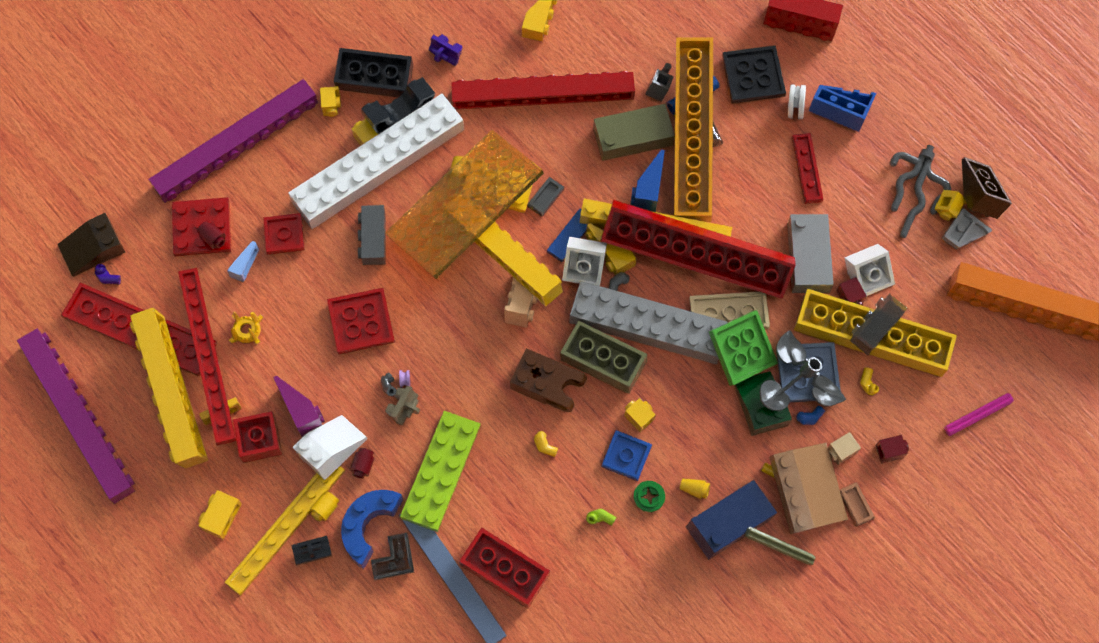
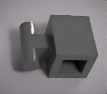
M666 63L662 70H656L645 95L662 102L674 76L668 74L672 68L671 64Z

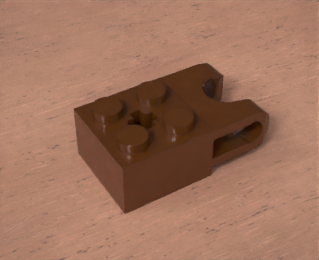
M526 348L510 381V389L565 412H571L574 408V401L566 396L562 390L568 385L583 386L587 377L576 369ZM538 374L539 377L533 378V375Z

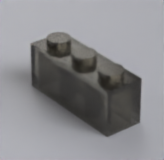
M890 293L886 298L881 297L875 304L877 307L875 311L872 312L870 310L863 318L865 322L861 326L858 324L851 332L853 336L850 341L867 355L874 350L908 309Z

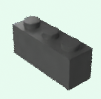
M384 205L361 206V212L358 213V224H361V230H358V241H361V247H358V259H362L363 265L386 264V213Z

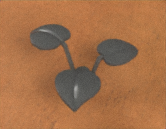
M791 330L787 331L779 339L776 353L785 364L801 365L800 374L784 388H781L780 384L776 381H765L759 390L760 400L763 405L772 411L785 409L790 403V398L785 391L802 377H813L811 382L814 386L812 396L820 405L830 407L844 402L846 398L839 388L827 377L819 376V371L822 368L820 360L815 357L807 359L803 345L794 337Z

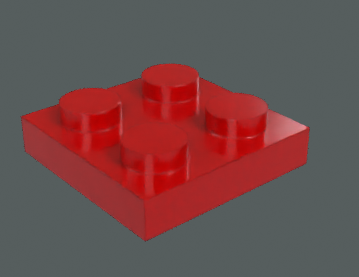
M301 213L263 217L267 255L305 250Z

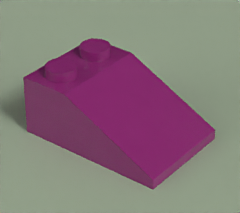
M278 376L273 377L301 437L322 426L325 420L318 405L314 407L308 398Z

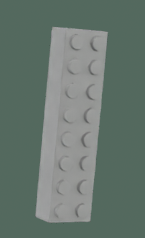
M580 281L569 319L571 324L576 325L578 321H581L606 334L717 364L719 358L708 331L728 323Z

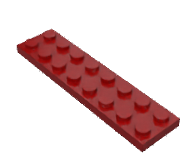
M80 282L61 316L138 350L135 343L138 340L136 333H133L130 327V322H132L130 315L144 310ZM165 319L180 369L200 376L191 330Z

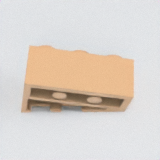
M513 277L512 288L508 295V304L504 309L505 323L527 327L528 321L532 322L534 311L531 308L532 304H536L537 298Z

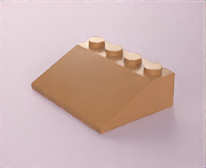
M826 443L794 449L769 457L790 534L848 520Z

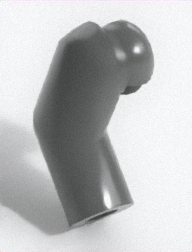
M619 272L610 279L608 289L618 291L619 285L629 282V275L625 272Z
M386 373L385 376L381 377L383 390L387 395L394 396L396 389L390 384L394 381V377L390 373Z

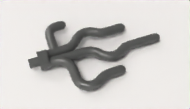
M927 145L926 149H922L918 158L905 152H897L890 160L892 167L897 165L899 159L915 165L912 171L900 175L895 185L896 196L891 205V211L896 212L900 206L904 195L903 183L918 175L914 186L918 205L911 209L900 232V237L903 239L907 237L915 216L922 212L925 207L926 199L922 192V185L926 176L933 182L940 184L944 190H951L950 183L931 170V164L935 157L932 145ZM941 194L936 197L930 209V213L933 215L937 214L934 208Z

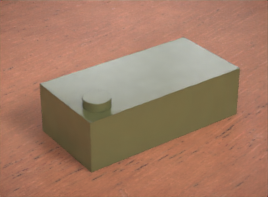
M666 104L594 119L593 130L602 161L673 146L675 135Z
M581 321L577 322L560 352L561 361L630 394L647 363L646 353Z

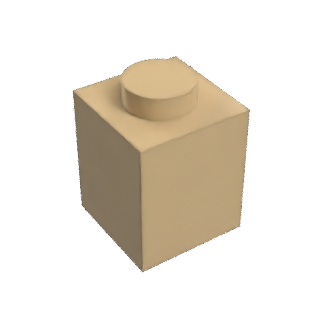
M850 432L831 443L828 447L831 460L833 462L836 461L838 465L857 454L861 449Z

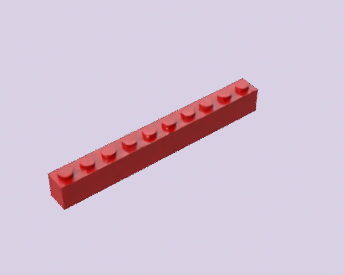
M620 71L619 73L602 72L601 74L584 73L583 75L566 74L565 76L548 75L546 77L530 76L528 78L512 77L510 79L494 78L492 80L475 79L474 81L457 80L456 82H451L452 103L455 110L634 100L635 97L634 73L628 71Z

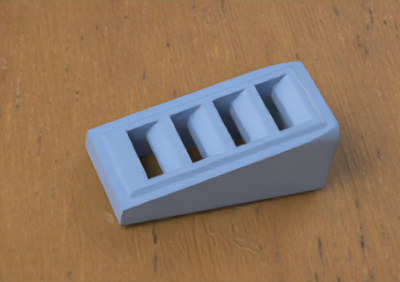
M252 241L229 267L227 272L231 278L242 282L245 281L259 252L256 242Z

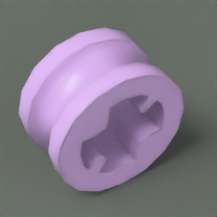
M409 370L406 372L399 371L400 388L410 386Z

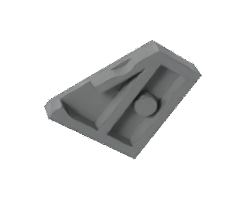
M963 208L942 239L955 249H958L989 234L992 229Z

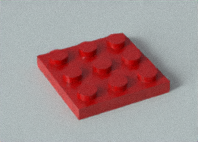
M228 197L172 202L173 254L175 257L231 252L230 200ZM203 222L213 223L226 235L225 243L222 247L212 249L199 237L197 229Z
M384 288L327 299L338 355L395 343Z

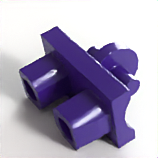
M441 34L438 37L433 35L430 39L431 44L428 51L435 55L434 60L440 62L443 59L456 66L462 53V45L455 43L452 46L448 43L449 39L445 35Z

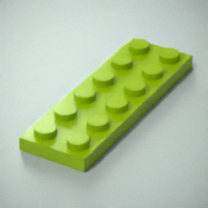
M447 411L443 412L402 510L400 519L438 532L481 423Z

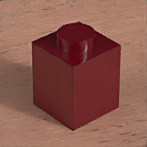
M857 277L840 283L836 290L840 299L863 305L867 297Z
M902 435L879 440L875 445L881 464L902 459L909 451L908 443L906 440H903Z

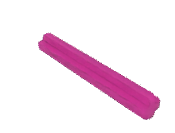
M1006 393L946 425L944 428L946 434L951 436L1008 406L1014 401L1011 394Z

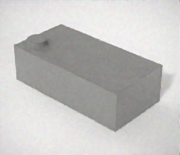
M791 214L787 222L789 255L795 257L796 263L791 276L792 293H806L807 289L820 293H830L834 284L828 214Z

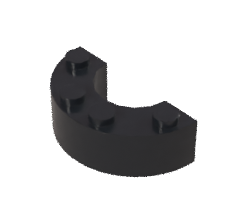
M422 77L411 81L403 94L393 100L392 103L387 105H380L378 101L367 103L361 108V112L372 128L380 134L431 101L435 96V92Z

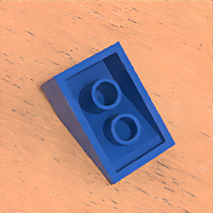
M660 150L637 181V188L633 187L630 205L656 212L665 150Z

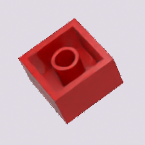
M272 411L233 419L239 458L243 463L282 455L276 417Z

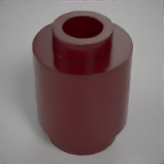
M205 221L198 227L199 237L212 249L220 248L224 245L226 235L213 223Z
M359 448L358 452L355 453L350 468L353 476L364 479V476H369L375 459L373 451Z

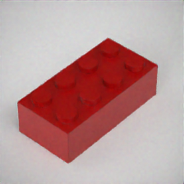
M769 0L763 24L771 28L784 29L787 32L800 33L807 37L820 38L823 41H833L843 5L825 0Z
M482 527L459 561L461 567L527 609L550 576V570Z

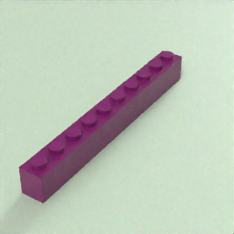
M302 79L149 178L152 187L164 203L175 199L179 193L189 190L193 184L199 180H204L213 171L221 169L225 163L236 159L245 150L253 148L257 142L267 139L271 133L282 129L291 120L299 118L306 110L313 109L318 103L315 92Z
M37 328L18 339V344L109 500L115 504L135 492L132 486L135 482L130 474L126 475L124 473L125 465L122 460L115 458L113 454L116 452L110 441L108 443L105 441L104 437L107 436L101 426L97 427L95 424L96 416L92 410L88 411L85 407L88 404L82 394L78 395L76 382L73 378H68L67 374L69 371L64 363H59L58 358H60V355L55 348L51 349L49 346L51 340L46 332L41 333Z

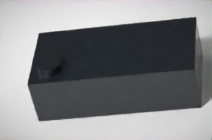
M339 48L334 84L339 87V90L400 97L411 82L414 65L412 56Z

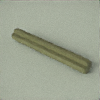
M748 527L745 532L747 538L805 564L813 565L816 559L813 554L752 527Z

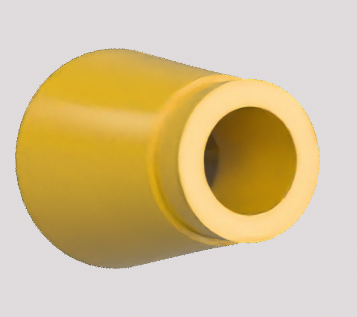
M683 478L680 490L699 499H707L710 483H706V480Z

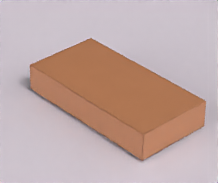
M857 482L840 489L842 500L856 527L875 519Z

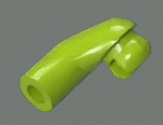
M603 509L593 510L586 516L589 524L604 521L611 526L617 518Z

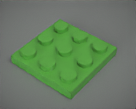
M757 310L708 331L730 386L778 364Z

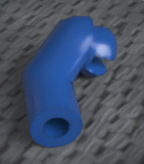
M818 405L812 413L799 412L796 419L803 425H814L825 413V409Z

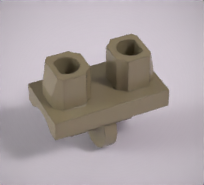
M406 386L405 389L397 388L394 397L399 401L397 405L388 404L385 412L397 424L403 425L406 418H410L412 413L419 414L420 409L416 407L419 402L417 400L419 395L410 386Z

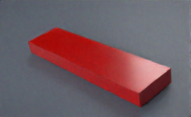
M811 133L792 135L804 204L823 202L824 198Z

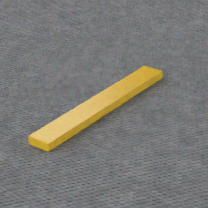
M339 466L326 480L316 473L224 583L241 596L312 512L310 508L322 494H325L333 487L345 470Z

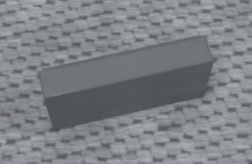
M549 177L527 204V207L543 217L563 192L564 186Z

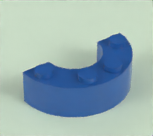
M391 490L371 491L357 498L347 509L341 526L342 541L351 559L362 569L366 567L374 553L372 547L364 540L366 525L371 519L380 515L394 517L403 501L402 494Z

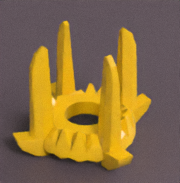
M234 311L232 317L235 323L231 329L232 338L229 341L231 343L237 341L242 343L253 341L256 344L260 343L258 339L261 330L259 323L262 321L263 316L260 314L257 317L254 312H251L250 316L240 318ZM249 324L251 326V329L248 328L249 333H242L241 327Z

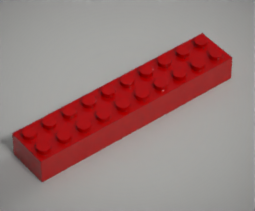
M617 200L612 202L600 240L604 243L781 299L784 297L796 266L795 257Z

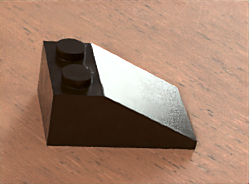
M966 157L962 158L963 194L968 204V209L974 213L978 212L986 217L990 216L998 219L1012 204L990 166Z
M106 213L88 220L57 244L73 277L125 253Z

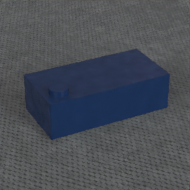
M753 480L692 518L686 525V529L708 560L744 538L748 527L757 529L770 521L778 512Z

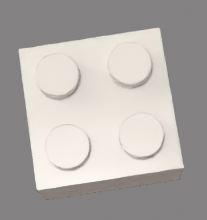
M569 237L562 281L574 283L583 281L600 286L607 243Z

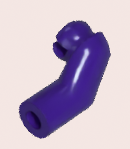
M98 264L95 267V275L101 283L120 285V275H110L103 264Z

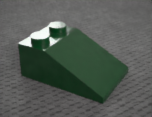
M771 371L751 376L734 385L751 436L789 426L792 420L788 406L781 411H772L766 408L760 400L759 390L761 385L768 380L775 381Z

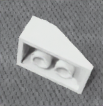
M341 415L305 434L293 446V449L304 462L326 480L368 438Z

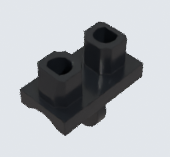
M327 536L291 545L296 566L332 556Z

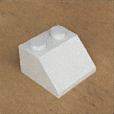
M879 244L844 258L850 279L857 277L867 296L895 285L889 251Z

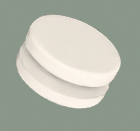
M793 84L790 85L788 118L793 119L794 108H799L798 119H803L805 85H801V87Z

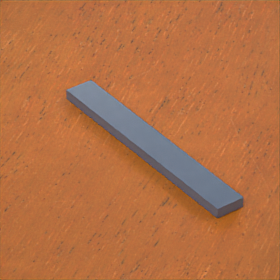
M402 520L485 642L498 643L507 635L435 531Z

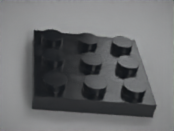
M776 45L722 53L732 103L786 96Z

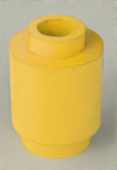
M328 491L322 494L310 508L312 511L311 516L319 522L321 520L326 521L338 507V498Z

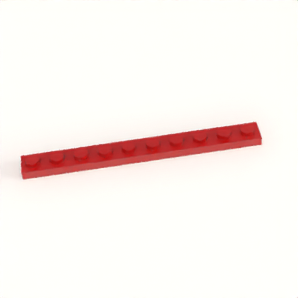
M192 268L178 271L215 442L217 446L235 442V432L198 269Z

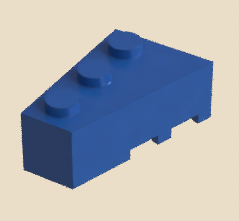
M819 85L809 111L860 132L877 93L865 94L860 93V90L851 92L842 90L843 88Z

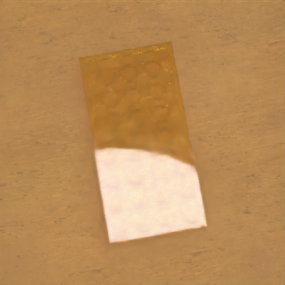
M491 130L385 233L437 279L544 172L495 131Z

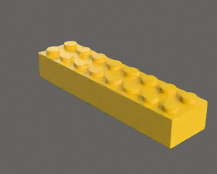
M807 289L803 297L794 331L834 342L835 344L939 377H943L948 371L957 335L811 289Z
M154 308L130 315L132 320L130 327L132 332L136 333L138 339L135 341L136 347L143 356L141 359L142 366L145 370L147 369L148 377H146V380L154 392L152 400L154 405L158 406L160 412L157 416L160 424L165 429L163 436L171 449L169 451L171 461L183 468H189L208 461L164 316Z

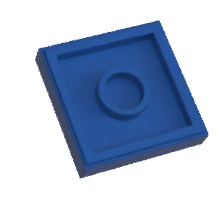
M616 430L601 467L638 481L652 444Z

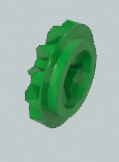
M654 481L640 483L634 491L636 506L643 510V512L652 513L659 510L665 502V491L662 486ZM647 489H649L651 495L655 496L652 498L651 504L648 502V499L643 498V496L647 495Z

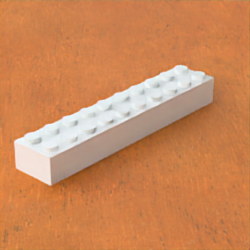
M440 94L288 192L291 202L311 229H314L464 130V120L446 97Z

